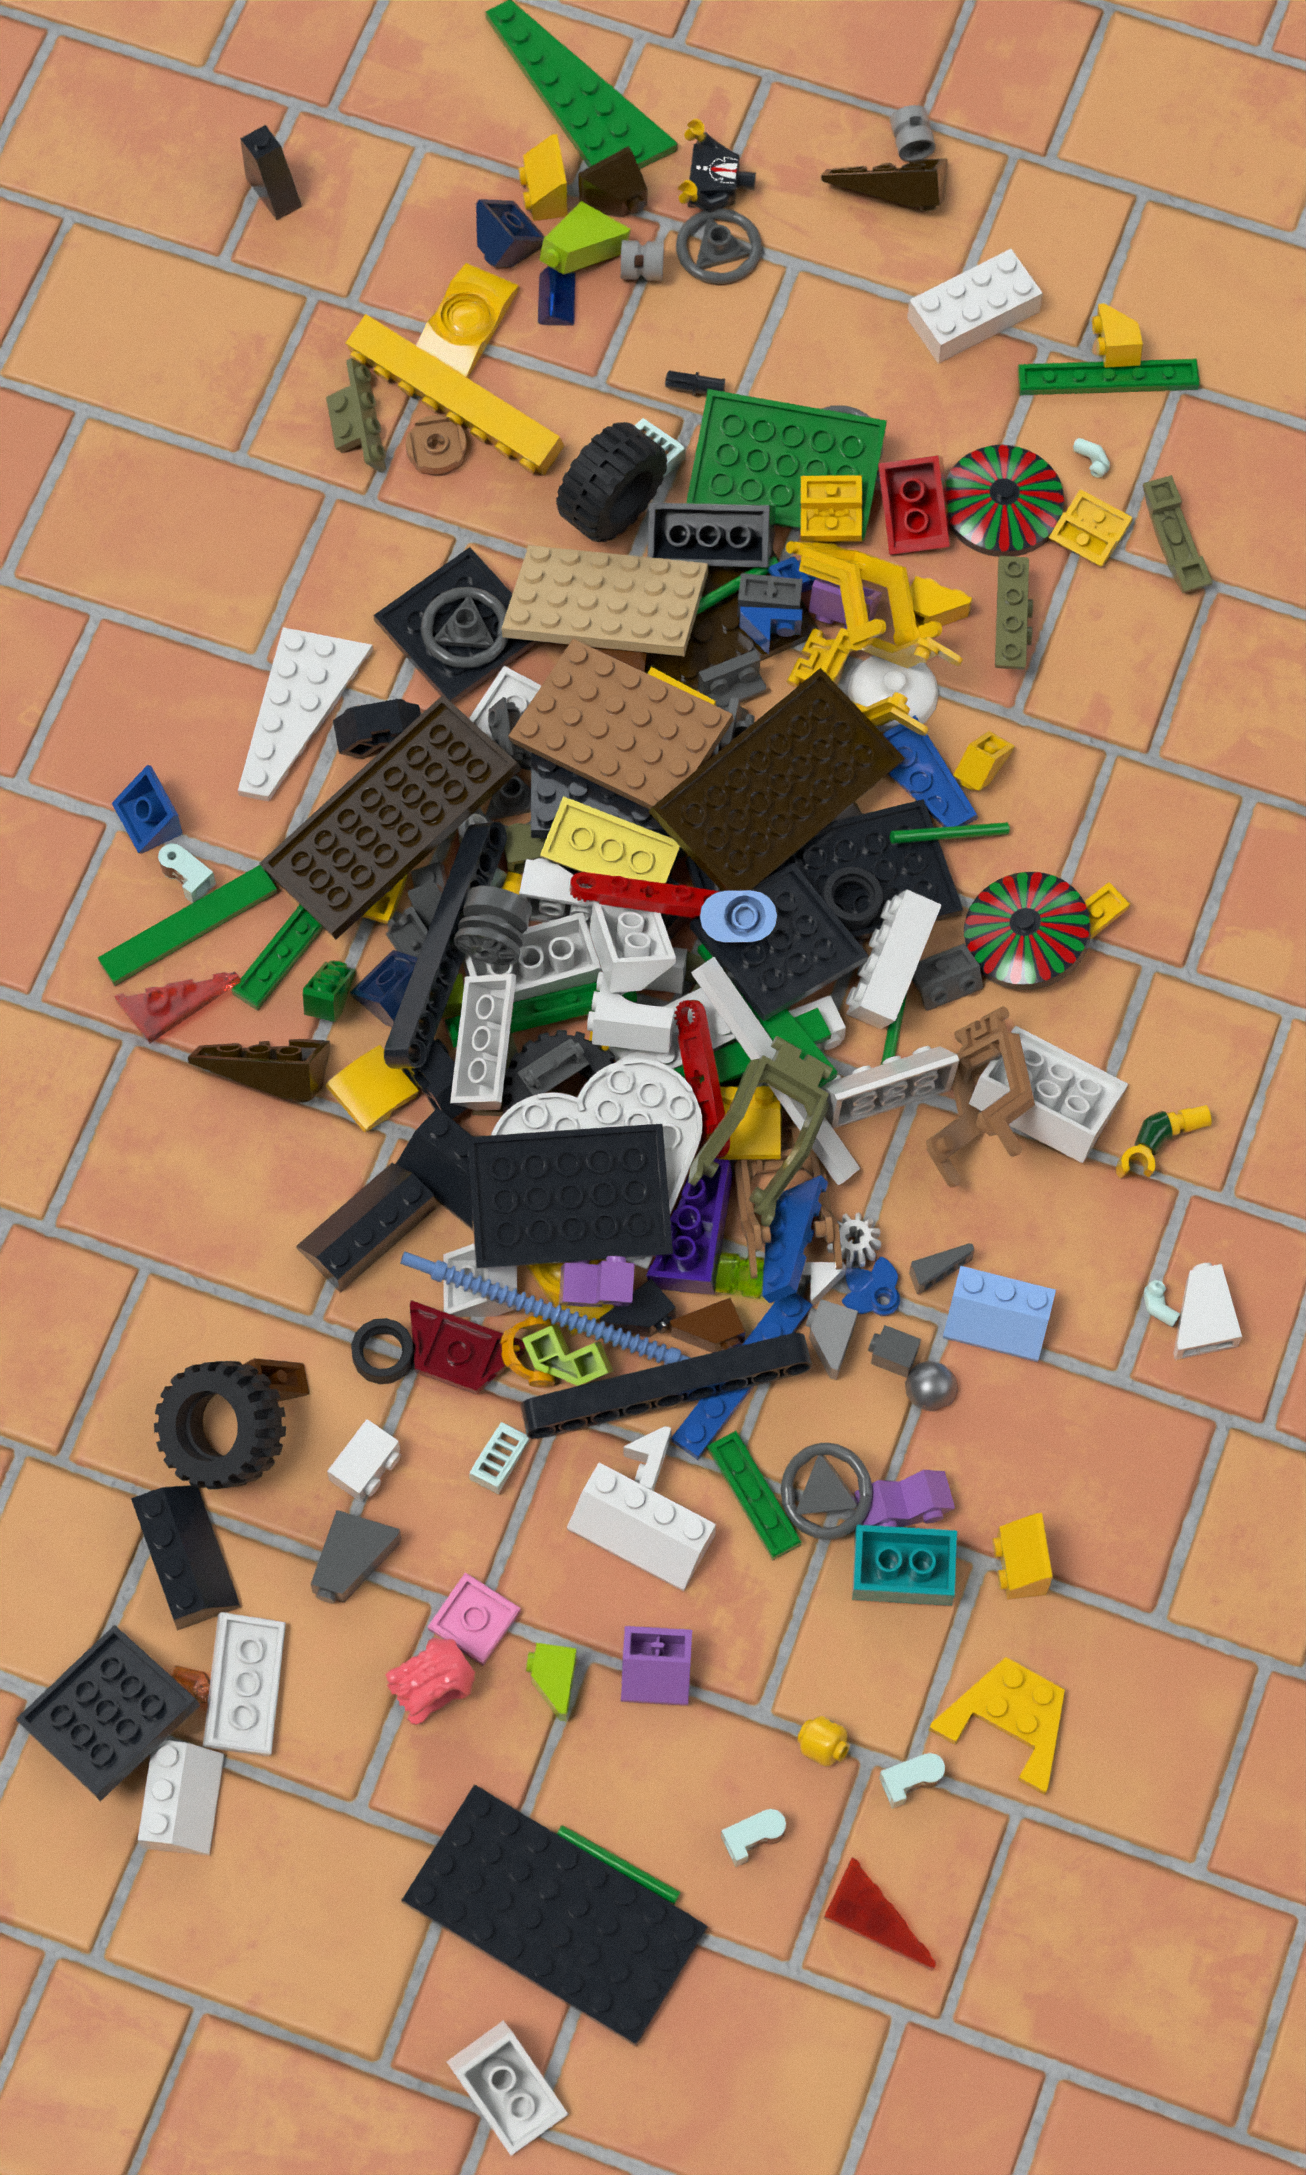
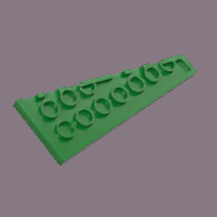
M507 0L485 11L486 20L588 167L627 146L632 150L639 169L677 151V143L672 137L512 0Z

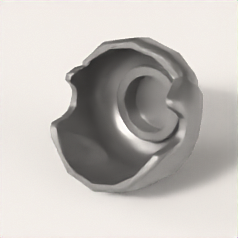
M934 1361L923 1362L913 1367L905 1381L907 1397L914 1406L926 1411H935L941 1407L950 1406L958 1391L956 1378L945 1365Z

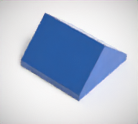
M146 765L112 802L138 853H144L182 835L179 816L152 766Z

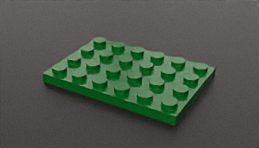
M708 389L686 503L771 505L776 507V526L801 530V476L862 475V541H865L887 420Z

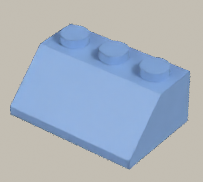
M960 1266L943 1338L1038 1362L1056 1290Z

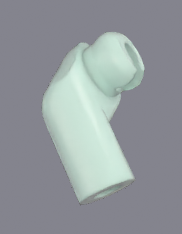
M1077 438L1073 445V451L1089 457L1092 462L1089 467L1090 473L1096 478L1103 477L1110 469V462L1103 448L1098 444Z
M1153 1280L1145 1287L1143 1293L1146 1310L1150 1315L1173 1327L1180 1313L1166 1305L1163 1293L1166 1290L1165 1285L1159 1280Z

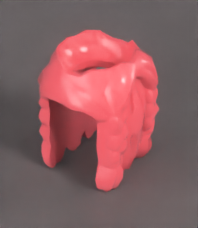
M436 1637L428 1640L425 1651H421L417 1656L402 1663L400 1667L393 1668L385 1674L388 1681V1689L391 1690L392 1695L397 1694V1700H399L400 1706L405 1707V1712H410L407 1720L411 1725L422 1723L428 1715L442 1708L453 1699L468 1697L471 1694L472 1685L475 1681V1671L463 1656L456 1641L453 1639L441 1640Z

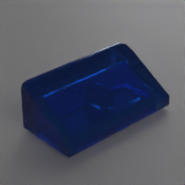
M550 266L541 271L539 275L538 324L572 326L574 324L576 272L572 271L562 274Z

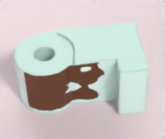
M171 843L165 845L159 851L158 858L163 874L170 879L178 880L183 885L185 898L191 903L204 897L216 885L213 872L182 846Z
M928 1753L882 1770L879 1779L892 1809L905 1804L906 1793L920 1787L934 1788L939 1785L944 1776L945 1765L941 1757Z
M768 1809L721 1830V1838L735 1867L748 1862L749 1855L747 1851L764 1843L774 1844L779 1842L785 1833V1817L777 1810Z

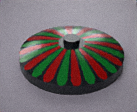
M991 445L974 450L954 465L946 479L949 528L962 543L982 554L994 557L1020 556L1036 550L1049 540V536L1063 513L1064 492L1058 475L1043 458L1021 447Z
M1041 872L1014 873L991 883L979 893L971 904L964 924L966 947L980 965L981 974L1000 986L1016 990L1039 989L1065 978L1082 961L1091 938L1090 917L1087 906L1080 894L1066 881L1054 875Z

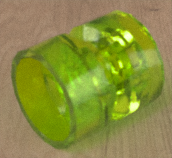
M721 1251L715 1293L734 1295L736 1291H740L742 1297L761 1299L764 1257L756 1256L758 1278L751 1279L748 1256L746 1259H741L737 1253ZM740 1270L749 1272L748 1281L739 1280Z

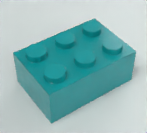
M856 1525L852 1600L952 1606L955 1597L957 1530Z

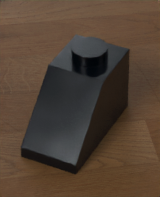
M650 1279L633 1292L632 1303L629 1306L613 1307L600 1317V1323L604 1321L606 1327L612 1324L614 1330L622 1328L623 1333L630 1331L633 1336L639 1334L643 1337H651L657 1332L662 1334L670 1328V1320L676 1318V1307L656 1283Z

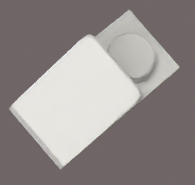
M805 1262L799 1286L806 1285V1280H811V1303L813 1306L846 1274V1266L842 1262V1269L835 1270L834 1262Z
M664 1426L624 1446V1457L646 1463V1465L640 1463L635 1482L652 1491L655 1489L671 1440L670 1427Z

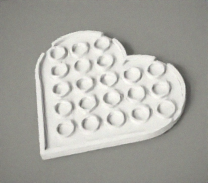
M635 1058L615 1062L599 1070L587 1081L578 1097L563 1093H542L516 1103L499 1119L491 1135L663 1123L669 1209L671 1213L700 1143L702 1114L693 1089L678 1072L657 1061ZM652 1256L626 1258V1261L647 1269Z

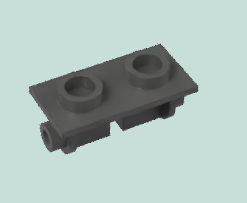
M502 697L488 709V723L491 726L492 739L520 764L526 756L525 749L513 744L508 737L520 719V711L514 702L506 703V697Z
M572 1038L517 1072V1074L534 1096L548 1092L588 1066L589 1063L583 1056L584 1050L578 1042L574 1043Z

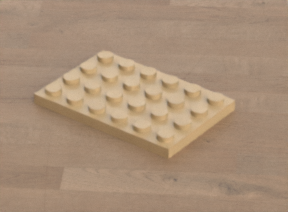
M528 545L502 625V637L570 644L572 639H575L590 647L685 656L708 575V563Z

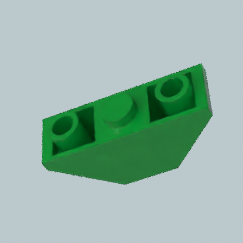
M332 960L325 962L303 988L304 1015L336 1022L343 1012L355 969L347 967V964L341 961Z

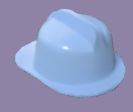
M751 890L714 893L706 899L700 913L701 925L706 934L714 940L721 942H753L762 940L771 933L777 918L775 905L770 898L761 892Z

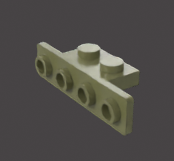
M350 358L346 360L350 386L326 397L335 449L344 453L362 444L365 463L381 473L386 471V452L381 443V426L376 417V399L372 394L370 385L371 373L365 365Z
M999 556L996 668L1020 670L1026 668L1027 645L1032 643V627L1027 626V618H1032L1033 599H1028V557Z

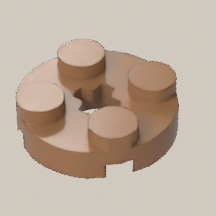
M432 415L424 417L415 423V427L406 436L407 456L416 470L422 474H442L458 469L462 465L466 454L465 433L461 426L458 424L456 426L445 416ZM433 440H438L439 444H444V446L437 450L429 447L432 445Z

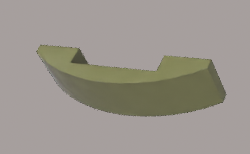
M1172 475L1143 483L1144 495L1157 540L1182 593L1211 586L1213 582L1203 556L1199 557L1180 508L1182 500Z

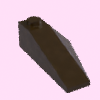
M947 158L910 160L908 161L909 164L902 165L899 168H896V165L892 163H882L881 165L874 166L871 171H867V166L827 169L821 175V180L909 207L919 206L921 211H930L937 209V206H940L945 200L948 162Z
M290 1039L289 1046L274 1047L270 1046V1041H260L259 1044L243 1049L239 1043L199 1045L188 1056V1063L279 1098L293 1099L294 1102L303 1103L312 1100L323 1087L330 1051V1041Z

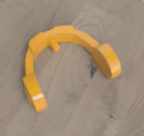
M533 1315L504 1331L501 1339V1355L506 1367L511 1368L518 1376L528 1380L529 1386L538 1388L551 1387L556 1384L555 1376L542 1371L526 1369L514 1353V1351H519V1346L513 1345V1340L518 1330L540 1331L552 1325L551 1319L543 1321V1316L539 1315L535 1318Z

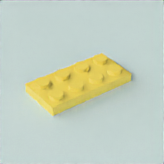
M563 796L540 857L578 872L666 883L680 846L670 837Z

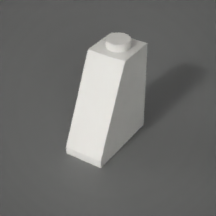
M1202 1263L1193 1267V1270L1189 1272L1173 1352L1175 1360L1239 1346L1242 1334L1222 1264L1212 1266L1211 1263Z

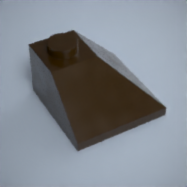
M629 146L578 173L579 203L582 201L605 215L624 218L631 213H638L647 205L648 188Z

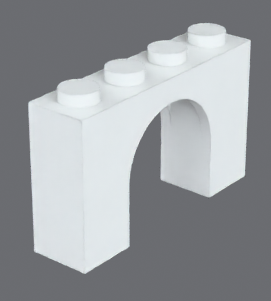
M672 947L676 957V964L644 989L682 994L686 975L687 949ZM599 971L597 991H594L592 1010L595 1012L589 1011L587 1030L593 1031L592 1044L669 1054L673 1036L675 1008L637 1004L622 997L627 992L609 993L604 974Z

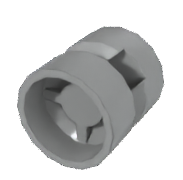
M920 105L905 106L892 114L890 124L893 135L896 138L895 143L898 155L902 160L925 159L935 151L936 145L930 129L928 114L924 107Z
M622 240L621 279L637 280L640 276H644L645 280L662 281L664 242L647 241L644 246H641L639 241ZM635 255H644L643 266L635 265Z

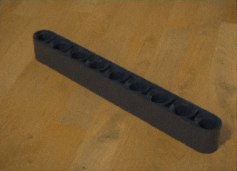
M500 822L471 824L465 831L384 1048V1060L391 1069L420 1068L427 1059L465 956L454 945V938L459 930V921L465 917L463 915V908L468 891L473 887L491 886L506 845L507 832Z
M791 1333L532 1397L523 1401L520 1404L527 1437L540 1439L796 1376L809 1371L812 1368V1362L804 1334Z

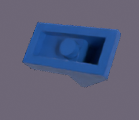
M740 606L739 626L767 654H769L770 633L783 637L801 635L802 609Z

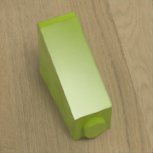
M581 201L543 239L539 261L562 274L570 273L621 255L622 240H629L631 229Z

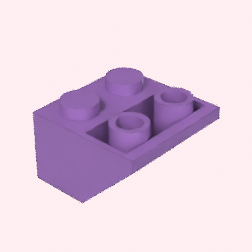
M625 1626L621 1702L688 1706L692 1630Z

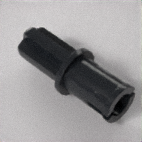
M670 370L666 374L665 387L693 392V396H696V393L707 395L708 389L724 392L726 379L701 376L699 372H696L695 375Z

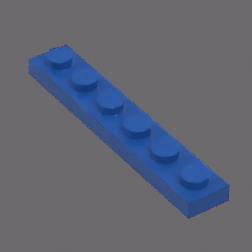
M797 1293L775 1301L742 1345L795 1333L810 1313L813 1304ZM754 1386L701 1399L672 1436L671 1442L699 1460L707 1446L711 1444Z

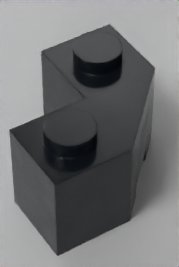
M394 699L346 709L343 714L333 720L339 753L363 759L381 746H387L421 715L419 705L406 702L403 699Z
M437 1038L433 1040L423 1066L420 1068H403L402 1071L413 1084L422 1089L434 1110L438 1107L453 1119L467 1108L450 1103L455 1062L448 1055L449 1052L446 1046Z

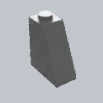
M336 1510L311 1581L312 1592L316 1594V1598L334 1604L336 1600L345 1602L397 1548L401 1541L400 1529Z

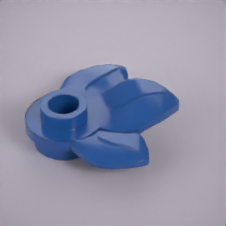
M879 1257L873 1266L872 1272L861 1268H847L846 1284L851 1293L842 1299L844 1306L858 1311V1314L869 1312L879 1316L893 1314L900 1304V1295L895 1289L898 1274L893 1265L884 1257ZM880 1297H886L890 1302L887 1305H881L877 1300Z

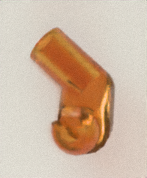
M175 1665L171 1677L179 1684L187 1685L199 1702L208 1703L210 1678L203 1671Z

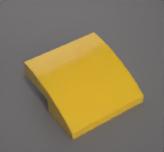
M862 475L801 476V542L862 541Z
M1079 489L1066 513L1063 512L1049 536V540L1102 568L1128 530L1133 517Z
M381 1045L376 1046L350 1063L326 1084L328 1090L364 1133L389 1119L392 1111L415 1099L419 1092L401 1069H391L387 1066L384 1060V1049Z

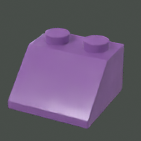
M817 578L812 586L809 612L816 614L815 619L829 624L837 621L845 624L844 628L847 629L840 585ZM863 586L868 620L872 621L875 618L882 592Z

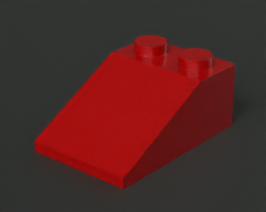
M936 455L879 463L889 555L950 547L943 457Z

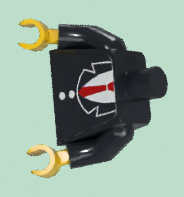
M695 118L688 122L687 126L690 128L684 132V137L688 141L697 139V144L694 143L690 178L678 186V190L682 191L678 196L679 202L682 204L688 203V207H698L708 213L734 205L737 189L754 190L756 173L739 171L740 155L732 152L707 132H704L705 127L700 119Z

